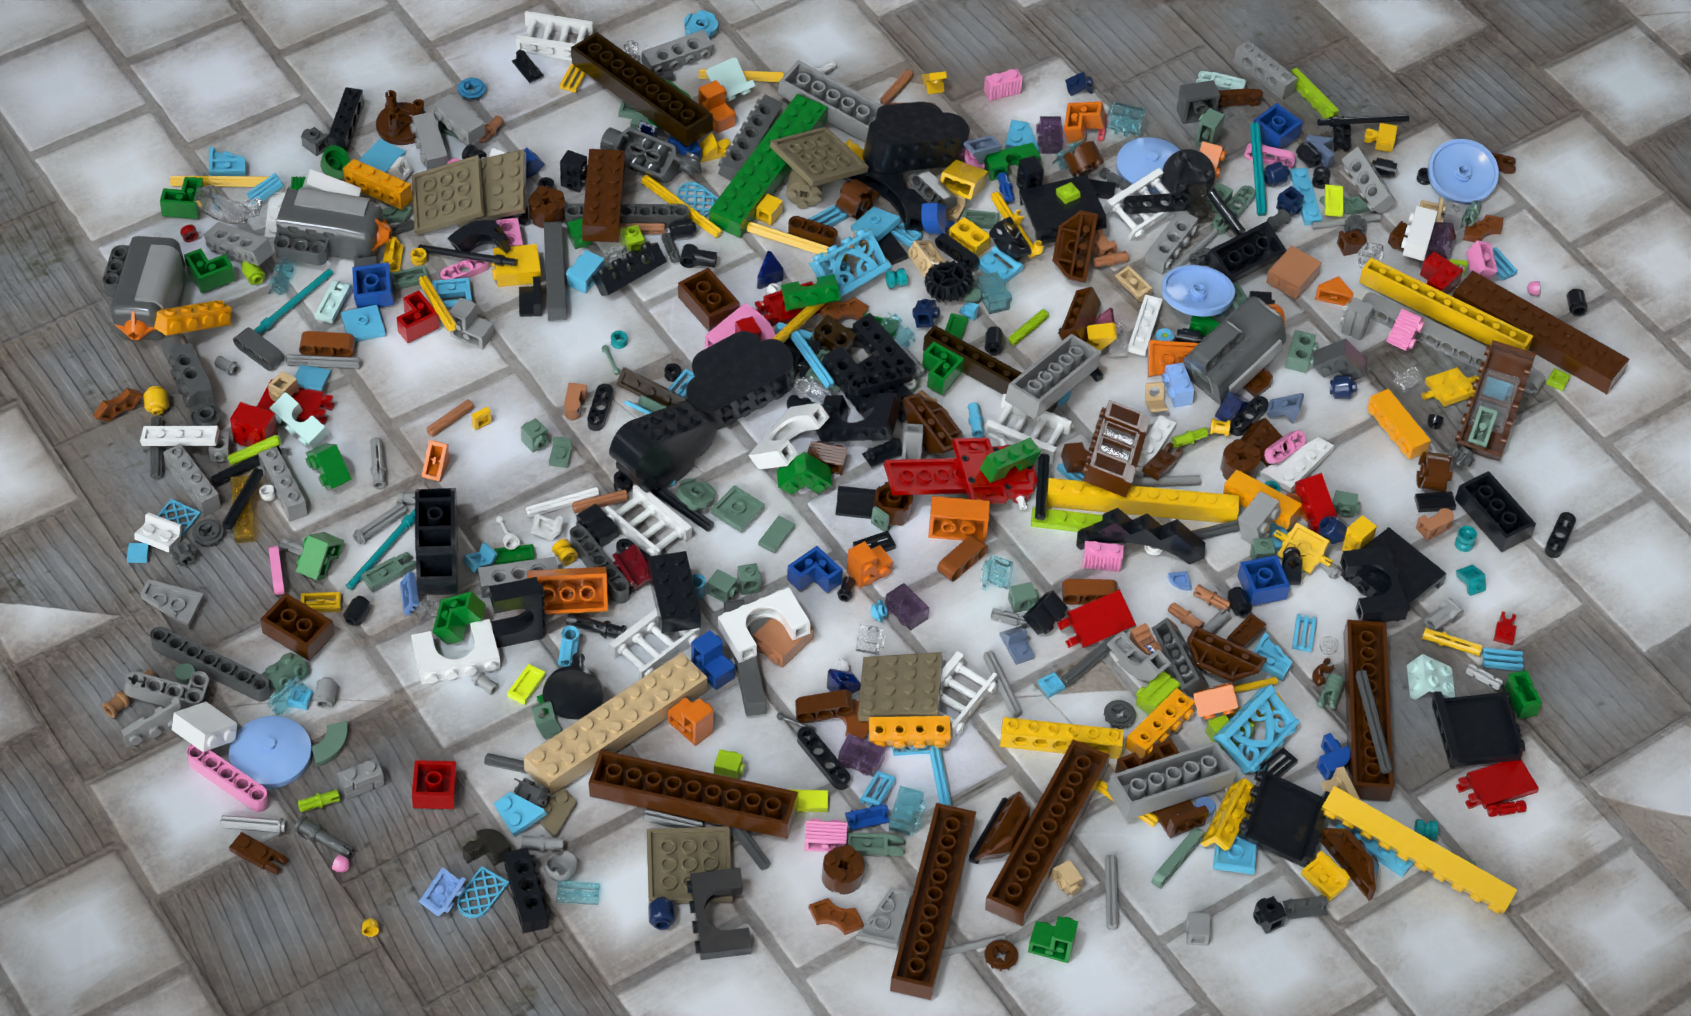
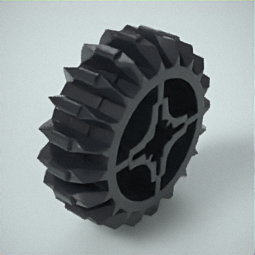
M947 260L945 263L940 261L939 265L934 264L933 268L928 269L924 284L931 298H935L936 301L942 300L943 303L949 300L951 303L952 300L958 301L959 298H965V294L968 295L970 290H972L974 280L971 269L967 267V264L963 265L961 261L956 263L955 260L952 262Z

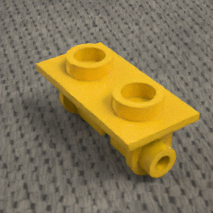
M391 237V240L385 244L383 263L389 262L392 272L400 271L404 244H399L397 237Z

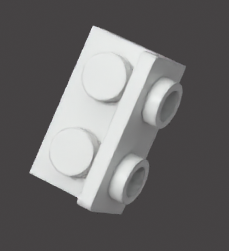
M148 512L145 515V524L135 532V540L169 553L181 541L182 526Z

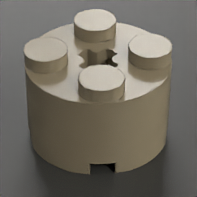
M792 170L788 178L787 198L797 205L799 209H806L819 203L822 198L823 184L811 187L800 175Z

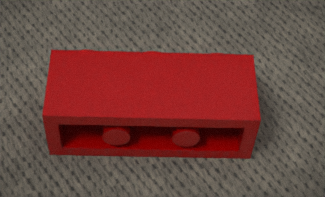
M1322 473L1295 482V491L1300 496L1302 511L1308 519V528L1319 534V523L1324 517H1337Z

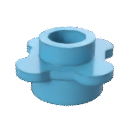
M878 600L877 604L871 606L870 611L873 619L883 622V618H887L888 609L884 602Z

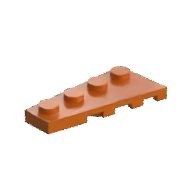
M1149 340L1147 377L1162 375L1166 365L1184 363V357L1199 343Z

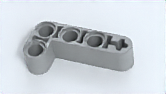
M133 671L125 677L124 693L131 698L165 707L172 704L171 700L177 697L182 710L203 703L209 677L206 673L197 671L191 675L188 685Z

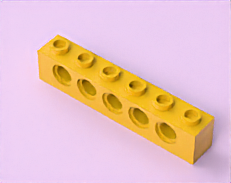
M1003 717L1000 747L1065 754L1074 739L1109 754L1111 759H1118L1121 756L1123 729Z

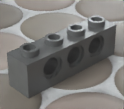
M1166 618L1151 629L1165 656L1171 662V667L1183 690L1194 697L1193 692L1209 687L1200 668L1195 665L1192 653L1178 626L1169 618Z

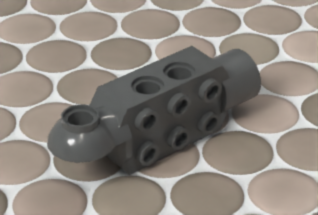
M609 127L602 136L600 149L625 150L626 168L643 175L647 174L665 184L673 178L678 167L683 172L693 176L695 173L702 174L700 157L690 152L682 155L675 145L631 127H628L623 132Z
M181 333L168 335L161 342V348L169 365L173 368L170 370L172 378L178 381L176 385L179 393L184 395L182 398L185 406L191 412L190 419L195 426H216L220 422L222 413L214 402L210 382L192 342L188 343L185 335Z

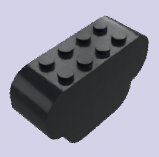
M929 102L884 105L878 108L875 120L869 124L862 156L871 169L880 173L948 167L955 160L963 161L966 150L963 144L968 141L970 127L959 115L948 112L943 113L938 106Z
M748 331L734 333L696 354L692 361L694 378L688 383L686 394L690 403L717 424V430L724 426H729L735 420L750 415L752 411L765 407L769 402L782 398L784 394L792 390L796 382L793 355L788 347L779 340L767 339L761 341L757 335Z
M682 401L625 423L615 434L609 448V455L616 460V468L644 492H652L672 484L674 480L676 482L679 481L691 470L695 460L702 456L711 446L717 432V424L689 401Z
M456 488L415 490V552L418 596L458 595V507Z

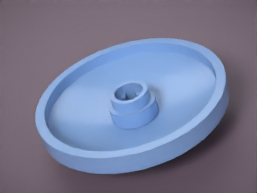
M1145 137L1132 140L1125 144L1118 153L1116 161L1117 173L1124 179L1123 181L1126 180L1132 185L1156 169L1160 168L1162 170L1167 159L1175 152L1180 151V149L1172 143L1159 138ZM1156 187L1148 189L1151 194L1160 193Z
M1454 139L1443 143L1434 151L1428 164V178L1433 189L1445 200L1464 205H1470L1474 200H1476V203L1485 200L1493 192L1499 177L1498 165L1492 153L1483 145L1468 139Z
M1185 265L1172 269L1165 275L1161 288L1162 295L1169 305L1178 311L1194 316L1221 314L1231 307L1235 296L1234 285L1227 276L1213 268L1201 265Z
M265 716L246 723L236 732V739L229 746L230 764L255 780L265 789L280 788L297 780L308 768L312 757L311 741L305 729L297 722L281 716Z

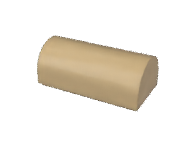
M1129 265L1115 275V279L1139 302H1143L1145 294H1152V287Z

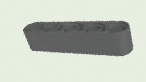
M580 525L572 527L570 530L571 548L577 551L578 557L587 568L606 567L608 595L618 604L626 603L629 599V582L585 527Z

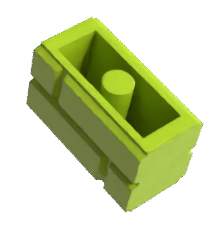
M1163 671L1156 678L1150 680L1149 685L1146 687L1142 686L1137 691L1136 706L1150 715L1176 688L1180 690L1181 685Z

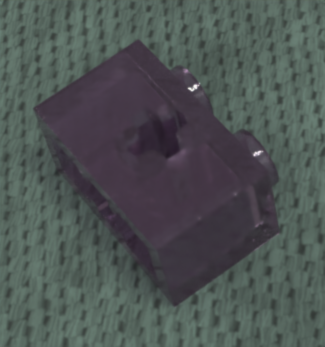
M1040 116L1039 123H1036V134H1039L1037 144L1041 148V154H1062L1064 140L1061 116Z
M1435 222L1427 248L1429 255L1435 251L1447 260L1450 259L1456 239L1453 223Z
M905 583L886 594L885 605L888 612L893 613L901 625L906 626L910 631L928 620L929 607Z
M848 734L839 751L838 760L845 768H852L863 775L874 777L885 759L886 748Z

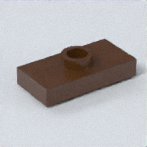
M1251 613L1227 637V640L1246 648L1266 628L1267 624Z

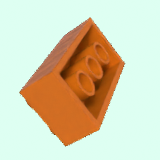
M606 567L527 571V579L537 577L538 583L543 585L545 614L608 611Z

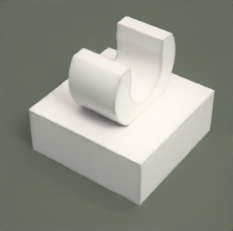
M399 157L388 170L390 175L403 181L413 171L405 157Z

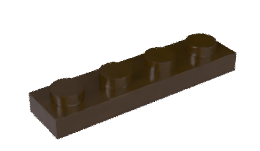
M623 367L616 383L618 386L640 397L641 395L647 396L667 407L682 401H688L687 398L627 367Z

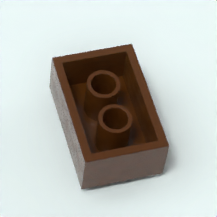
M709 267L678 282V298L709 332L740 307V302Z
M287 593L260 619L263 634L308 661L334 635L333 621Z

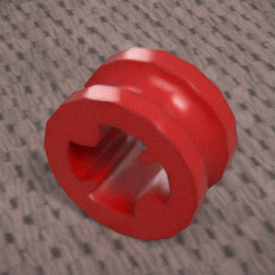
M191 224L182 227L180 230L183 240L187 243L195 241L199 236L196 227Z

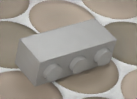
M452 94L434 103L435 118L444 123L448 130L453 131L461 141L470 145L485 136V123Z
M433 111L412 116L410 130L416 136L415 145L417 149L420 148L421 163H425L426 169L446 165L448 155Z

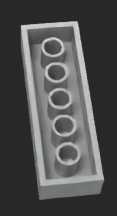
M800 60L791 67L779 83V96L791 102L796 94H799L827 106V122L864 142L866 141L869 124L875 120L878 108L883 106Z
M1070 334L1009 383L1005 401L1033 419H1036L1097 369L1101 351L1075 335Z
M1217 741L1112 774L1107 791L1125 820H1129L1232 786L1236 770Z

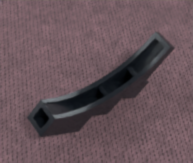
M868 167L866 173L843 179L847 181L858 179L874 188L897 210L905 230L923 231L921 218L922 204L924 203L923 197L914 189L904 188L903 174L880 173Z
M1119 508L1104 513L1102 521L1079 530L1076 546L1080 550L1084 549L1085 541L1141 544L1167 551L1188 564L1204 559L1206 544L1178 519L1161 525L1147 513L1132 520Z

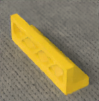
M1246 778L1233 783L1229 787L1200 843L1204 847L1215 842L1224 851L1231 848L1240 830L1239 824L1242 818L1246 816L1244 812L1245 806L1248 801H1251L1249 793L1253 784Z

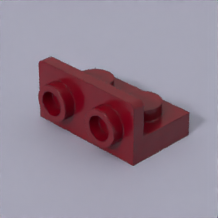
M633 544L619 555L617 553L612 555L615 559L613 563L619 571L622 570L625 575L624 577L629 582V587L632 585L638 590L650 581L647 571V560L636 544Z

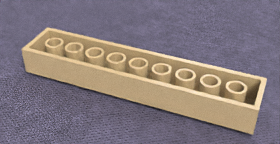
M681 652L525 755L524 770L537 784L548 788L547 793L554 794L595 766L600 750L616 753L668 718V710L686 697L692 702L707 692L708 677Z

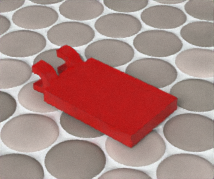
M812 281L800 285L812 286L814 284ZM782 290L765 295L763 301L755 302L757 312L763 315L771 326L778 322L788 324L805 308L786 311ZM824 306L821 307L814 315L819 314L821 310L824 308Z
M267 386L257 407L271 411L270 407L275 401L270 398ZM299 387V392H295L291 396L303 409L297 416V422H304L313 416L321 424L325 425L328 420L325 416V409L332 411L335 403L332 402L334 399L332 395L324 396V392L317 390H305V388Z
M1120 590L1068 611L1069 617L1057 623L1059 630L1072 626L1076 636L1065 641L1068 648L1079 643L1085 648L1111 635L1136 626Z
M1522 759L1500 762L1468 772L1465 777L1458 779L1460 784L1456 785L1459 793L1468 789H1473L1475 792L1468 794L1469 800L1465 802L1468 809L1481 804L1484 809H1487L1488 805L1496 804L1497 806L1499 803H1506L1535 794L1539 790Z

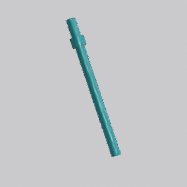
M327 269L269 318H264L254 331L261 334L263 331L269 330L274 322L332 276L333 271Z
M415 508L401 520V524L346 584L349 590H352L358 584L362 573L370 570L402 533L415 523Z

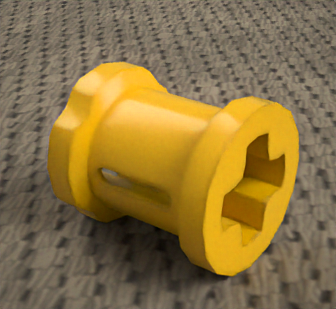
M1212 418L1209 433L1211 435L1213 433L1224 434L1225 437H1228L1231 420L1225 422Z

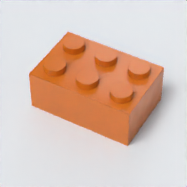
M932 496L928 538L964 541L973 534L986 543L990 501Z

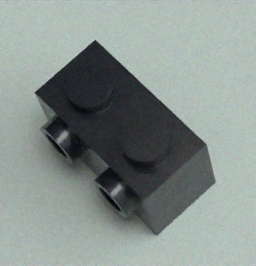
M570 150L566 151L560 160V182L562 187L579 193L583 187H586L587 156Z

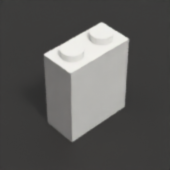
M203 702L174 712L172 730L199 750L205 752L235 741L237 723L209 703Z

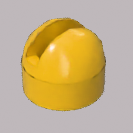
M368 918L363 921V935L373 937L379 933L377 920Z

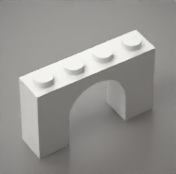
M820 403L790 407L751 451L749 457L758 469L788 466L798 454L789 440L801 432L820 429L829 418L828 414Z
M790 588L778 590L772 595L761 597L755 602L742 605L738 609L718 616V629L739 663L757 656V644L747 628L753 621L759 618L768 617L781 622L792 641L810 634V621Z
M490 619L470 623L474 648L467 656L460 659H448L441 656L435 649L431 631L411 635L421 683L433 684L437 681L452 680L467 675L472 676L478 671L491 672L500 669V656Z

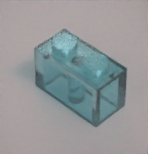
M998 271L977 276L976 288L981 292V300L989 315L1009 310L1012 295L1010 291H1007L1005 281L1000 277Z
M900 786L891 813L889 830L913 836L914 829H918L921 817H918L919 813L924 812L926 800H923V791Z

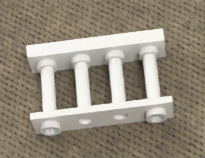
M526 11L525 26H528L525 36L517 35L516 48L517 51L524 50L527 54L572 61L571 47L575 44L566 43L568 33L578 34L577 44L584 40L585 35L591 36L593 34V22ZM535 27L545 29L542 39L532 37ZM552 30L562 31L559 41L549 40Z
M1160 168L1107 200L1103 208L1107 215L1112 211L1117 212L1132 229L1128 236L1129 240L1141 237L1146 230L1174 213L1158 212L1152 217L1148 213H1141L1139 215L1144 222L1137 225L1122 209L1125 197L1151 195L1148 191L1150 187H1156L1161 194L1170 193L1161 183V177L1164 172Z
M1003 394L1001 402L1003 410L996 422L987 420L984 436L997 442L999 439L1005 438L1007 445H1013L1031 437L1041 450L1040 454H1048L1050 456L1049 463L1052 464L1055 460L1057 449L1054 445L1061 433L1069 436L1072 421L1048 411L1033 419L1006 402V394ZM1010 412L1020 416L1013 429L1003 425ZM1027 419L1037 422L1030 436L1020 432ZM1044 426L1054 429L1047 443L1037 439Z
M637 485L633 486V498L618 510L614 511L608 505L605 507L606 516L615 522L618 530L650 556L661 555V550L676 538H681L685 542L692 538V527L650 491L646 493ZM637 504H641L646 508V510L630 522L625 521L621 517ZM649 516H655L659 519L657 523L642 534L635 529L637 525ZM663 527H668L673 531L656 545L648 540V538Z
M655 608L609 643V655L614 660L620 655H624L639 668L640 680L689 648L691 642L700 637V628L690 631H678L683 637L675 642L667 634H661ZM649 633H653L668 648L660 653L644 637ZM639 644L654 659L645 664L629 648Z
M958 651L944 666L941 675L940 701L961 713L956 720L950 717L951 739L957 733L960 734L963 731L967 720L987 695L995 691L998 685L995 672L988 680L964 666V655ZM956 673H961L982 685V688L976 693L953 680ZM950 686L972 700L967 706H964L942 693V690ZM939 711V716H947Z

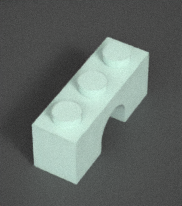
M286 392L270 407V410L275 413L276 422L279 424L283 422L286 425L285 429L292 436L296 434L299 437L298 441L304 447L310 446L314 449L329 434L327 429L313 416L304 422H297V416L303 409Z

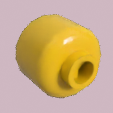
M151 386L144 392V407L147 412L153 415H161L169 408L168 392L161 386Z

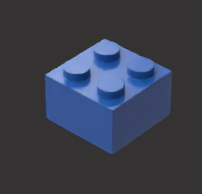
M1278 103L1254 119V123L1258 122L1260 124L1261 142L1269 147L1278 149L1285 148L1300 136L1303 121Z
M389 262L352 267L354 300L357 309L377 305V307L394 305L393 275Z
M1277 555L1240 562L1237 577L1252 606L1287 599L1290 584Z

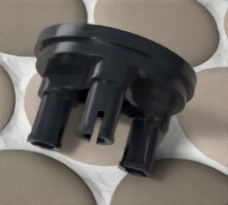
M1193 149L1175 152L1167 159L1162 169L1164 172L1162 175L1163 186L1170 193L1188 194L1191 202L1205 197L1206 193L1213 187L1215 180V170L1210 159L1203 153Z
M575 653L572 656V664L554 671L546 679L543 686L544 702L551 701L554 713L563 718L581 719L600 707L603 701V686L598 677L585 668V656L580 653V658H578V653Z

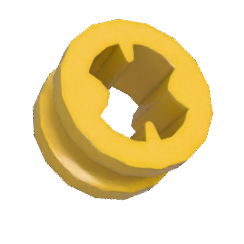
M415 248L411 251L410 257L413 265L422 266L427 262V254L424 249Z

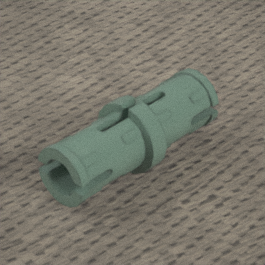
M1476 200L1472 201L1470 207L1466 209L1465 217L1463 218L1465 225L1469 222L1468 226H1472L1478 218L1479 210L1482 207L1479 201L1477 204H1475Z

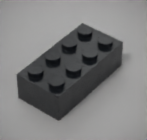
M1266 221L1211 249L1204 259L1210 268L1223 273L1234 283L1279 260L1287 250L1269 222Z
M1490 471L1459 485L1455 500L1501 552L1532 537L1536 523Z
M682 551L648 556L647 571L661 634L701 628V613L687 552Z

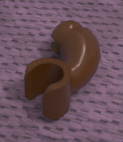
M1330 658L1324 659L1323 664L1317 666L1312 673L1313 682L1317 686L1325 683L1323 671L1325 673H1332L1335 665L1327 666L1330 664Z

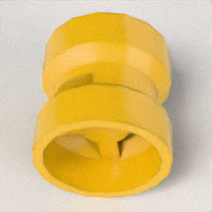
M560 539L552 546V552L555 556L559 557L558 559L563 566L572 564L578 558L577 551L571 548V543L567 539Z

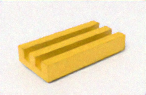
M571 63L560 83V89L576 93L586 73L582 71L574 87H571L579 71H582Z
M341 592L301 593V602L319 613L341 612Z

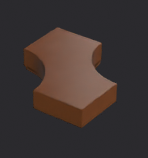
M1486 214L1482 221L1474 223L1472 226H1468L1469 223H1467L1463 240L1476 243V241H1482L1488 235H1500L1504 218Z
M853 297L846 302H828L821 310L820 315L825 317L828 314L837 321L847 318L858 321L868 311L869 306Z
M126 388L118 397L107 401L103 400L93 416L98 420L112 421L121 412L133 410L143 396V393L140 390Z
M852 699L853 713L839 718L846 725L845 736L864 743L869 733V722H859V701Z
M829 898L809 904L808 909L816 925H833L840 929L844 935L861 930L864 927L856 908H840L834 905Z

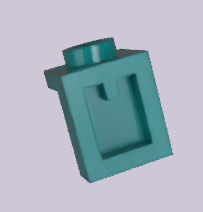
M1472 564L1456 570L1457 578L1467 585V593L1470 596L1486 590L1485 573Z

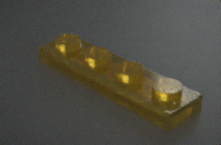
M250 475L231 477L232 505ZM252 496L234 525L235 543L255 541Z

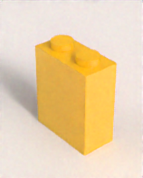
M955 160L942 172L940 182L953 194L971 200L984 188L988 171Z
M537 244L510 246L511 250L507 254L499 248H493V256L499 254L518 260L517 266H498L491 263V267L495 266V269H492L493 280H497V287L533 284V277L540 276L541 279Z

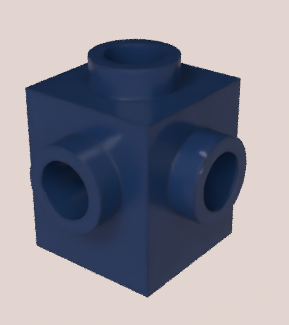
M1290 186L1279 194L1276 209L1278 211L1285 209L1290 217L1297 215L1302 210L1304 195L1293 186Z
M922 299L917 301L912 311L916 328L933 327L937 318L940 317V309L936 306V300Z

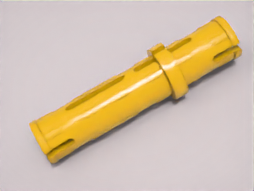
M1425 627L1422 636L1423 640L1438 643V646L1442 647L1444 645L1478 657L1482 649L1481 644L1448 635L1445 631L1441 633Z

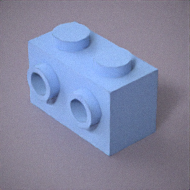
M1184 363L1166 365L1165 371L1162 374V381L1166 386L1168 396L1174 408L1192 405L1195 390Z

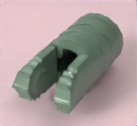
M1338 674L1328 675L1318 701L1320 708H1324L1327 700L1330 699V708L1335 709L1345 683L1343 677Z

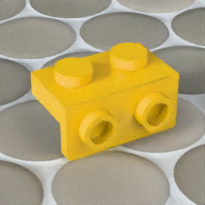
M1323 851L1318 852L1316 859L1301 871V875L1322 895L1327 896L1329 901H1332L1347 889L1350 881L1347 871L1340 868Z

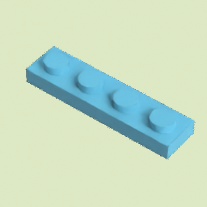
M1290 169L1289 176L1292 186L1304 195L1302 210L1300 211L1304 226L1311 225L1312 222L1322 221L1308 169Z
M1342 821L1338 824L1336 828H1345L1341 825ZM1356 829L1350 830L1359 840L1363 841L1371 855H1374L1380 863L1402 878L1414 865L1410 860L1406 862L1396 856L1397 853L1391 849L1386 851L1380 848L1377 841L1364 839Z

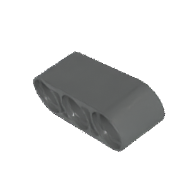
M923 169L910 175L909 183L911 187L928 203L946 205V211L956 206V196L930 171Z
M247 327L233 338L235 346L268 371L284 360L283 353L276 346L250 327Z

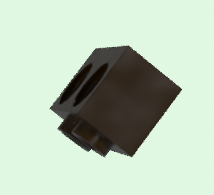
M828 314L814 329V339L821 341V345H825L830 351L843 346L849 352L856 344L857 335ZM828 330V331H830L831 333H829V334H824L823 331ZM844 341L845 344H838L837 342Z

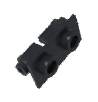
M524 50L516 52V59L512 60V63L529 83L544 77L543 73Z
M1346 124L1333 127L1334 151L1336 152L1338 148L1343 149V151H1349L1351 148V138H1349L1351 136V125Z
M894 437L883 445L868 448L862 455L872 468L885 462V460L902 455V449L899 446L902 444L901 440Z

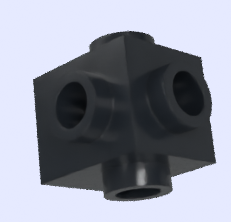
M1274 896L1268 899H1260L1256 903L1253 912L1255 922L1258 925L1260 924L1266 934L1283 927L1287 917L1283 905L1277 902Z

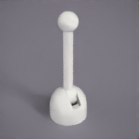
M497 516L496 522L500 524L505 533L503 536L504 546L509 550L515 549L520 542L517 535L508 532L503 523V517Z

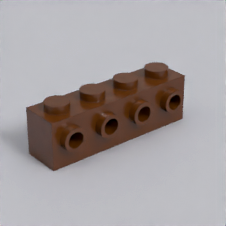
M1093 287L1076 290L1060 330L1062 341L1070 334H1073L1087 342V326L1094 324L1101 306V302Z

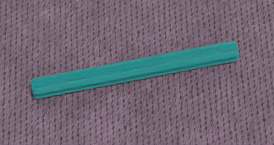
M1253 122L1250 126L1256 209L1258 216H1265L1267 206L1260 124Z

